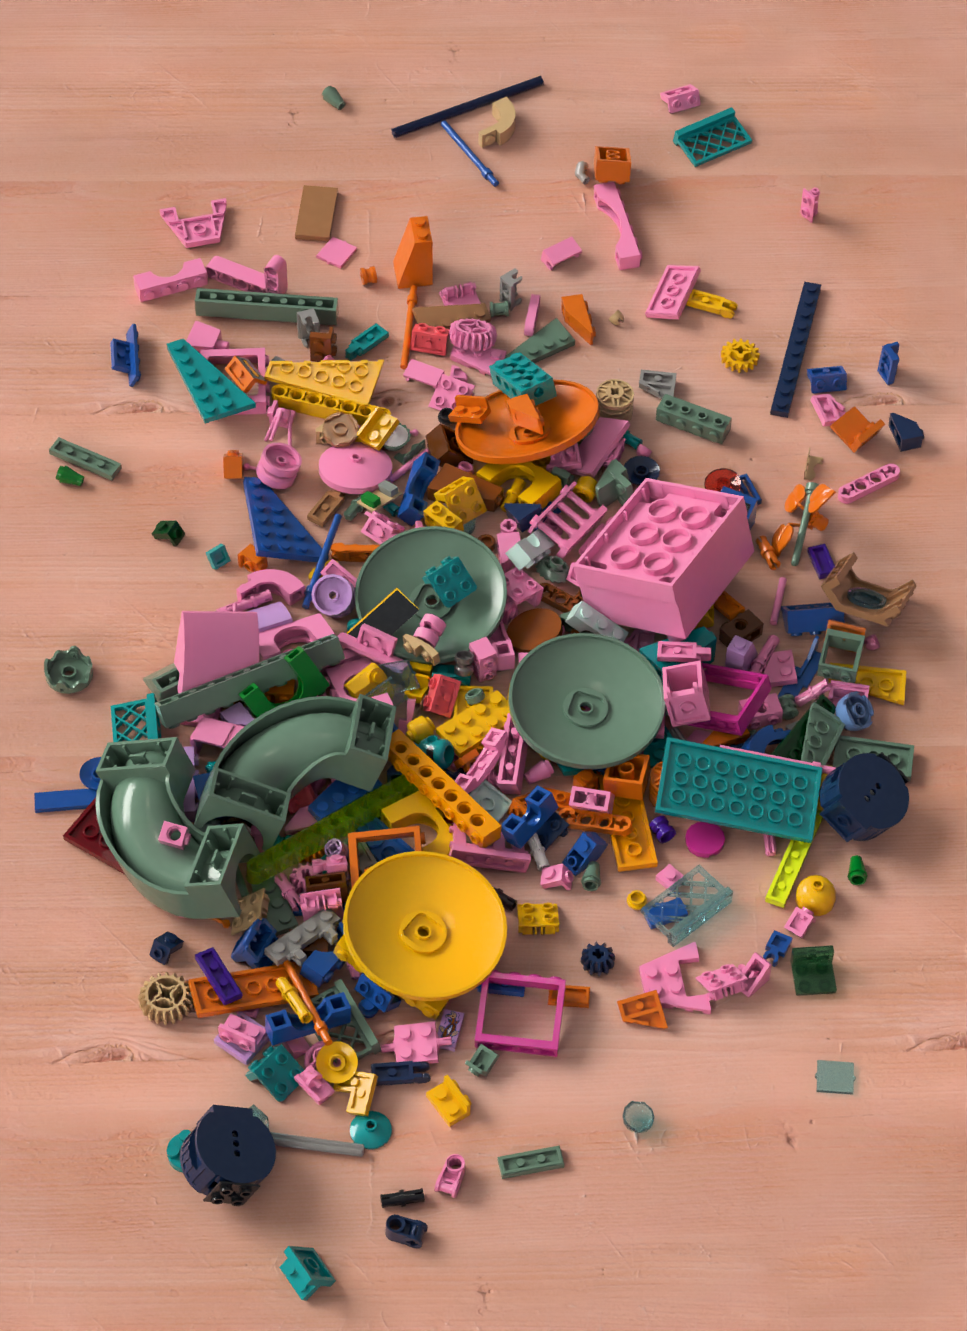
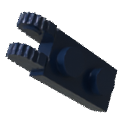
M403 1061L371 1064V1073L378 1076L376 1086L411 1084L414 1082L421 1084L431 1080L430 1074L413 1073V1071H428L430 1068L428 1062Z

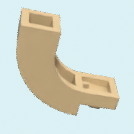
M507 97L492 103V116L498 122L479 131L478 144L482 148L494 142H497L499 145L506 143L515 131L516 112L514 105Z

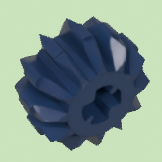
M596 941L594 946L588 944L587 949L582 950L581 964L584 971L590 970V975L597 973L600 977L602 972L608 974L609 969H613L615 954L612 947L606 948L605 943L599 945Z

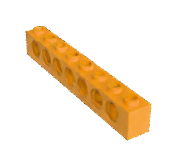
M400 729L392 733L388 760L397 771H400L406 777L409 783H413L422 795L427 796L432 804L444 813L447 819L452 820L458 829L468 835L470 840L480 848H486L501 838L502 825Z

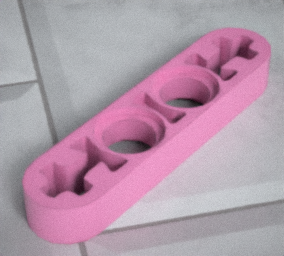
M887 464L839 488L838 500L841 503L849 504L895 482L899 478L900 468L895 464ZM872 478H879L881 481L874 482ZM864 485L866 489L860 490L856 486Z

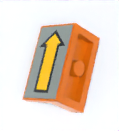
M234 356L225 368L226 372L245 393H248L256 382L264 385L267 383L249 359Z

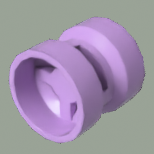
M336 838L330 839L326 843L324 851L328 857L339 854L346 856L348 861V844Z

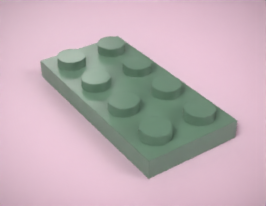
M840 735L835 745L833 767H839L858 754L872 753L877 756L883 752L910 781L915 745Z

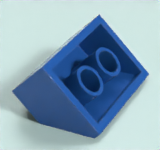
M831 602L781 606L785 631L788 634L791 633V636H802L803 632H809L810 635L821 634V631H826L829 619L845 623L844 612L835 610Z

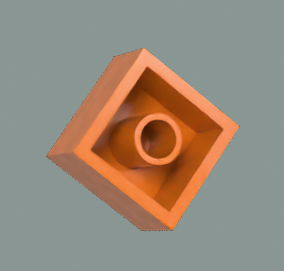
M639 754L622 764L606 768L603 777L604 791L613 793L615 797L643 800L651 771L650 755Z

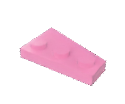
M453 345L450 360L468 368L473 367L483 375L488 374L491 376L489 366L495 364L498 360H504L507 351L493 348L485 351L460 349Z

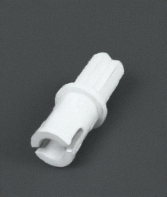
M535 833L528 840V844L531 849L530 854L535 859L538 871H542V868L549 867L550 864L544 852L545 847L541 845L538 835Z

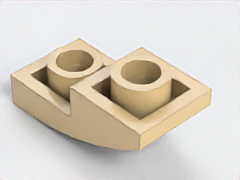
M405 634L403 636V647L409 654L412 653L416 658L422 655L426 662L430 661L434 666L440 662L439 653L428 643L412 635Z

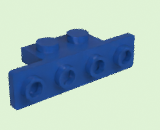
M132 323L126 333V341L113 338L110 342L112 370L128 373L130 387H133L141 377V371H139L140 358H138L139 344H137L139 333L134 323Z

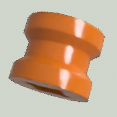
M370 266L369 269L360 268V277L363 285H367L370 282L373 284L377 283L375 266Z

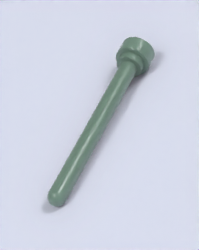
M814 482L806 483L805 492L807 499L791 561L793 566H797L800 560L811 514L808 511L810 496L815 488L819 486V484Z

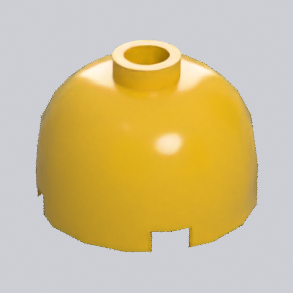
M821 875L808 876L800 882L796 890L795 901L798 908L802 910L805 907L812 911L814 916L826 915L833 909L836 901V890L827 878Z

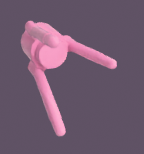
M277 408L264 441H267L269 436V440L272 441L278 426L284 427L288 424V445L292 447L293 418L290 417L291 412L288 409Z

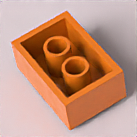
M595 146V180H598L600 183L615 181L617 184L630 182L631 156L629 148Z

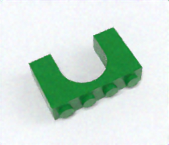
M300 646L284 657L298 679L296 693L291 699L283 703L270 702L255 683H251L238 694L256 718L279 705L307 697L320 696L330 686Z

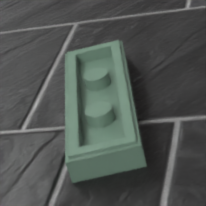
M560 1145L497 1157L502 1179L564 1168Z

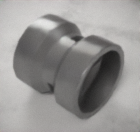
M465 650L456 652L454 673L463 677L472 675L474 654Z

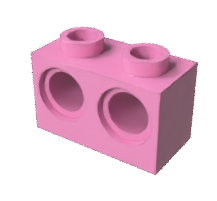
M484 637L469 643L470 652L474 654V662L472 663L474 667L473 673L479 683L497 676V652L488 638Z

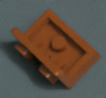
M330 326L329 333L310 332L311 361L321 362L327 355L332 357L337 355V346L334 345L336 344L337 334L334 333L333 326Z

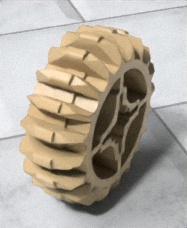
M158 972L157 978L151 976L150 982L145 981L144 987L140 988L138 996L139 1007L143 1015L148 1016L150 1021L155 1019L157 1025L161 1021L165 1025H167L168 1021L175 1024V1019L182 1021L183 1015L188 1016L189 1010L193 1008V999L188 980L185 981L183 976L177 978L176 973L169 976V973L166 972L164 976H161ZM157 992V995L154 997V999L150 1001L151 997ZM183 996L178 1004H175V1002L179 1000V997Z

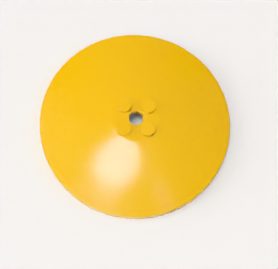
M412 851L387 857L371 866L359 877L346 901L343 915V932L346 945L354 962L375 984L403 998L418 1001H441L470 992L492 974L505 948L507 920L504 907L497 892L489 881L476 869L457 858L429 851ZM424 929L429 935L421 936L418 934V931Z

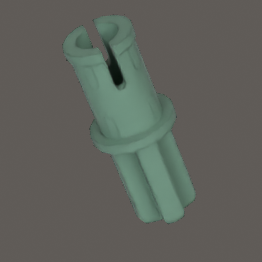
M362 494L352 500L351 505L344 512L343 515L346 520H353L359 512L364 510L363 506L357 504Z

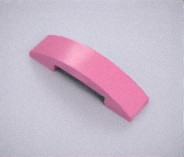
M491 727L481 742L484 749L466 775L460 773L456 778L455 782L467 793L476 789L495 767L506 742V731Z

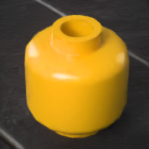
M590 476L579 477L572 492L584 502L589 503L596 496L595 486L598 482Z
M419 716L407 724L408 731L405 734L412 742L414 741L419 744L421 740L433 736L436 729L429 717Z

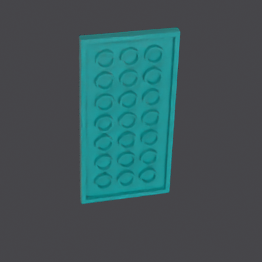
M667 737L655 813L811 843L813 841L822 767Z

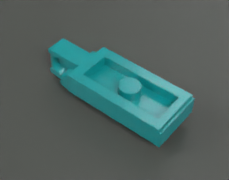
M375 323L351 340V344L345 350V358L351 361L358 355H364L387 339L389 332Z

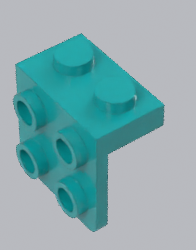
M458 556L444 558L440 561V566L429 568L425 571L426 575L422 577L425 584L432 585L446 608L452 607L477 589V585Z
M280 1044L275 1047L269 1046L262 1053L263 1057L259 1061L255 1060L249 1065V1071L245 1074L249 1081L258 1079L278 1102L284 1101L299 1086L294 1080V1076L304 1071L287 1049Z

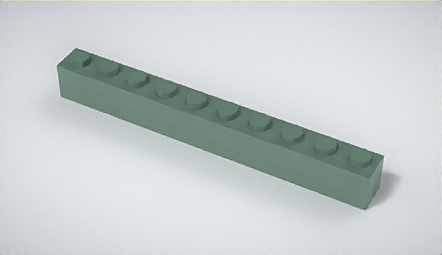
M334 634L300 646L319 671L323 669L322 667L337 665L340 663V660L345 659L339 638ZM294 649L156 702L155 706L161 724L165 728L173 729L184 721L191 722L196 720L199 715L212 714L217 708L230 707L235 701H243L238 694L251 683H255L265 693L269 691V688L283 686L291 679L298 680L296 674L284 659Z

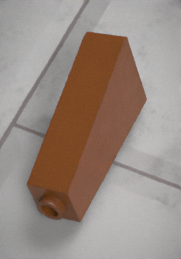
M448 463L443 465L427 487V499L436 501L435 492L464 476L474 478L487 511L495 512L505 499L502 487Z

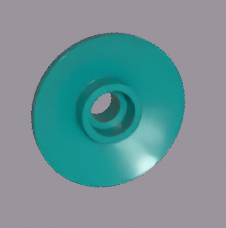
M369 1111L368 1117L357 1115L350 1125L351 1139L354 1143L363 1144L365 1149L382 1147L389 1141L392 1134V1126L389 1119L384 1114L376 1111Z

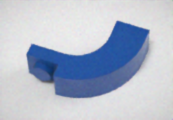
M768 725L751 735L741 749L765 753L767 745L780 744L791 730L783 731V728L774 730L773 725Z

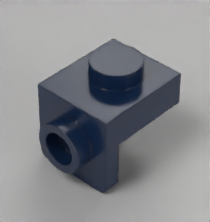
M167 931L154 939L149 955L161 964L166 965L170 955L181 949L184 941Z

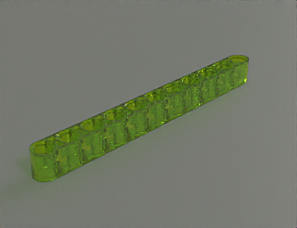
M404 774L251 858L247 862V882L257 885L325 848L326 843L330 839H341L348 835V833L373 821L376 817H380L381 809L419 791L413 783H409Z

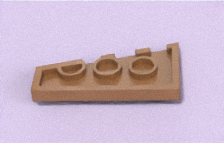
M485 303L415 307L412 310L417 324L425 323L433 327L443 326L446 329H450L451 324L456 320L459 321V319L473 318L491 322V316Z

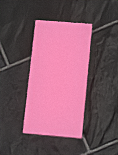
M667 265L645 312L646 318L679 319L701 272L700 266Z
M599 417L591 434L578 447L582 468L567 471L574 475L595 477L630 427V423L626 420Z

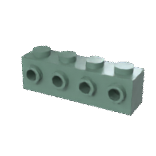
M668 394L664 395L656 410L657 421L719 444H723L731 430V417Z

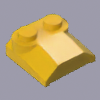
M370 663L344 684L351 697L356 699L359 694L374 697L388 693L391 700L394 696L392 685L384 671L376 663Z

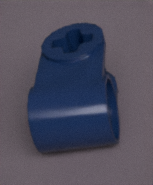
M394 1214L386 1220L385 1235L390 1241L405 1244L412 1248H421L423 1245L422 1238L424 1232L428 1230V1225L420 1220H413ZM397 1226V1227H399L400 1229H398V1230H393V1229H391V1227Z

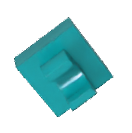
M220 543L206 552L212 569L217 570L231 561L224 544Z

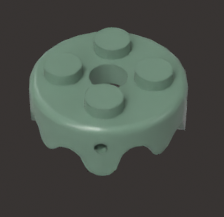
M71 646L66 651L57 650L51 659L46 658L44 661L46 681L57 692L65 694L79 692L86 688L93 678L91 659L89 656H84L77 646ZM67 671L74 672L72 675L64 674Z

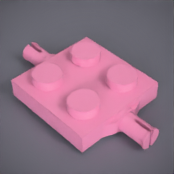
M435 1021L394 1026L395 1037L393 1043L381 1044V1052H394L396 1062L439 1063L438 1052L440 1046L452 1045L451 1036L439 1038Z

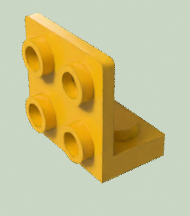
M463 476L434 493L436 500L445 502L447 508L463 520V525L487 511L474 478Z

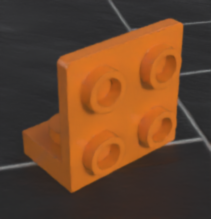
M852 407L836 420L830 428L855 453L876 436L885 426V423L881 419L876 423H870L856 407Z

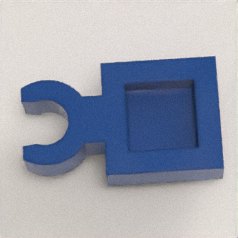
M774 930L766 944L765 950L767 951L764 953L763 958L766 960L768 958L774 959L772 966H777L779 956L784 958L793 938Z

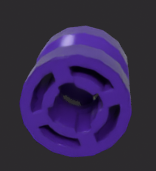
M664 815L656 817L649 825L651 831L657 834L656 838L660 843H666L676 835L675 829L669 825V821Z

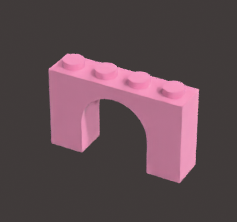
M320 613L259 632V662L281 654L280 649L288 644L295 642L310 643L331 634L335 635V633Z
M366 657L325 669V679L330 684L327 687L330 688V696L356 701V698L348 695L349 692L344 684L372 663L371 659ZM388 693L371 697L393 705Z

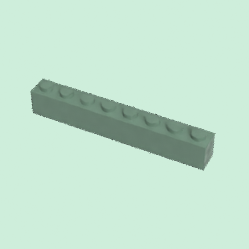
M197 288L196 316L297 323V312L314 308L319 324L337 325L338 298Z

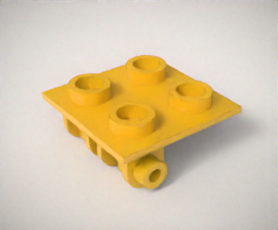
M548 902L543 904H517L518 933L533 935V927L535 935H537V927H540L541 935H543V927H545V934L559 932L557 904Z

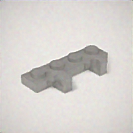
M327 906L326 910H321L264 949L265 955L277 966L287 959L289 961L292 959L301 967L307 959L306 954L302 951L305 947L321 937L326 939L331 945L338 941V933L335 931V927L341 922V918L330 908L328 909Z

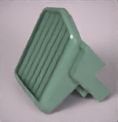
M617 459L610 462L595 486L599 507L602 505L607 507L617 499L623 506L634 493L632 484L629 482L627 469Z

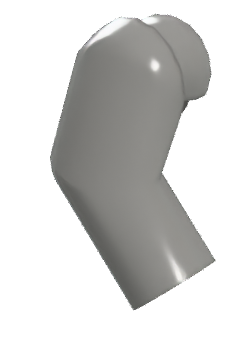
M580 161L576 165L575 176L583 184H587L590 178L585 174V171H587L586 168L589 166L588 163Z

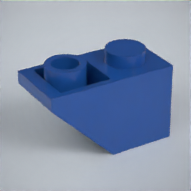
M583 832L562 863L577 876L587 868L589 862H596L608 843L596 832Z

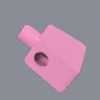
M195 321L186 341L199 353L200 350L229 349V342L222 340L220 329Z

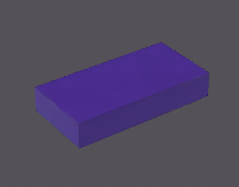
M826 544L808 547L807 552L819 580L827 578L835 565Z

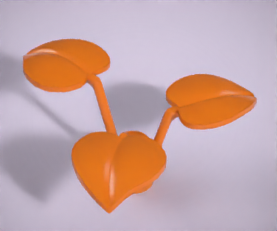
M825 484L817 486L810 496L808 511L811 514L808 522L809 525L807 526L810 530L816 528L819 531H823L829 523V519L820 514L818 510L836 492ZM796 485L788 495L784 505L788 513L794 512L797 507L804 510V506L801 504L806 497L803 485ZM788 523L787 526L782 524L775 531L772 537V547L776 551V556L780 557L782 550L793 536V527H800V524Z

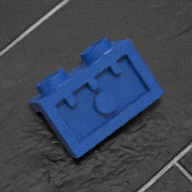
M898 342L882 346L877 371L887 385L894 383L895 375L897 374L899 363L898 350L900 346Z
M843 366L807 369L812 393L847 390V373Z
M364 973L360 975L354 990L384 1013L399 1007L401 1000L375 984Z

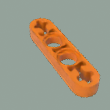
M564 808L559 812L563 819L567 818L568 815L571 816V818L565 820L569 824L567 828L617 836H627L633 831L632 822L627 816L574 808ZM590 817L591 821L588 824H582V819ZM603 820L610 821L606 827H601L600 823Z

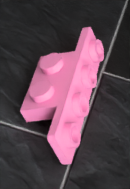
M365 623L361 625L358 638L344 632L337 636L341 647L349 648L360 656H366L378 664L386 665L395 672H403L409 666V662L393 655L398 638Z

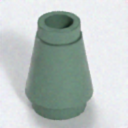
M328 86L323 90L322 96L326 102L338 110L345 107L346 103L335 87Z
M595 861L588 863L581 879L582 886L587 891H595L601 885L600 864Z

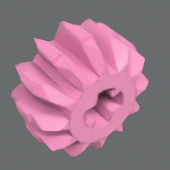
M309 862L304 866L299 863L298 868L293 867L289 878L291 885L296 887L297 894L307 893L305 877L323 873H313V868Z

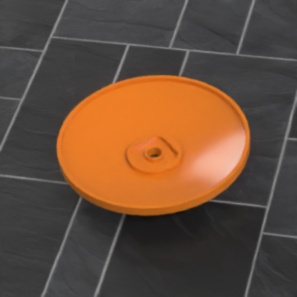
M553 379L557 396L536 406L545 423V426L542 427L544 434H539L514 424L506 401L511 398L501 390H498L486 396L491 413L482 424L457 422L455 429L457 444L465 455L484 463L517 464L539 460L571 447L593 429L599 418L598 400L590 389L581 384Z

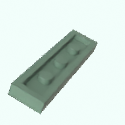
M60 437L49 449L50 455L109 480H113L122 469L121 463Z

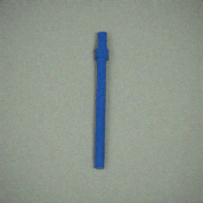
M442 121L441 126L481 171V175L486 180H489L494 187L498 186L499 181L493 176L490 168H486L447 121Z
M335 514L311 582L304 592L305 598L302 603L304 609H309L311 604L312 589L317 580L320 579V572L324 568L342 519L340 514Z

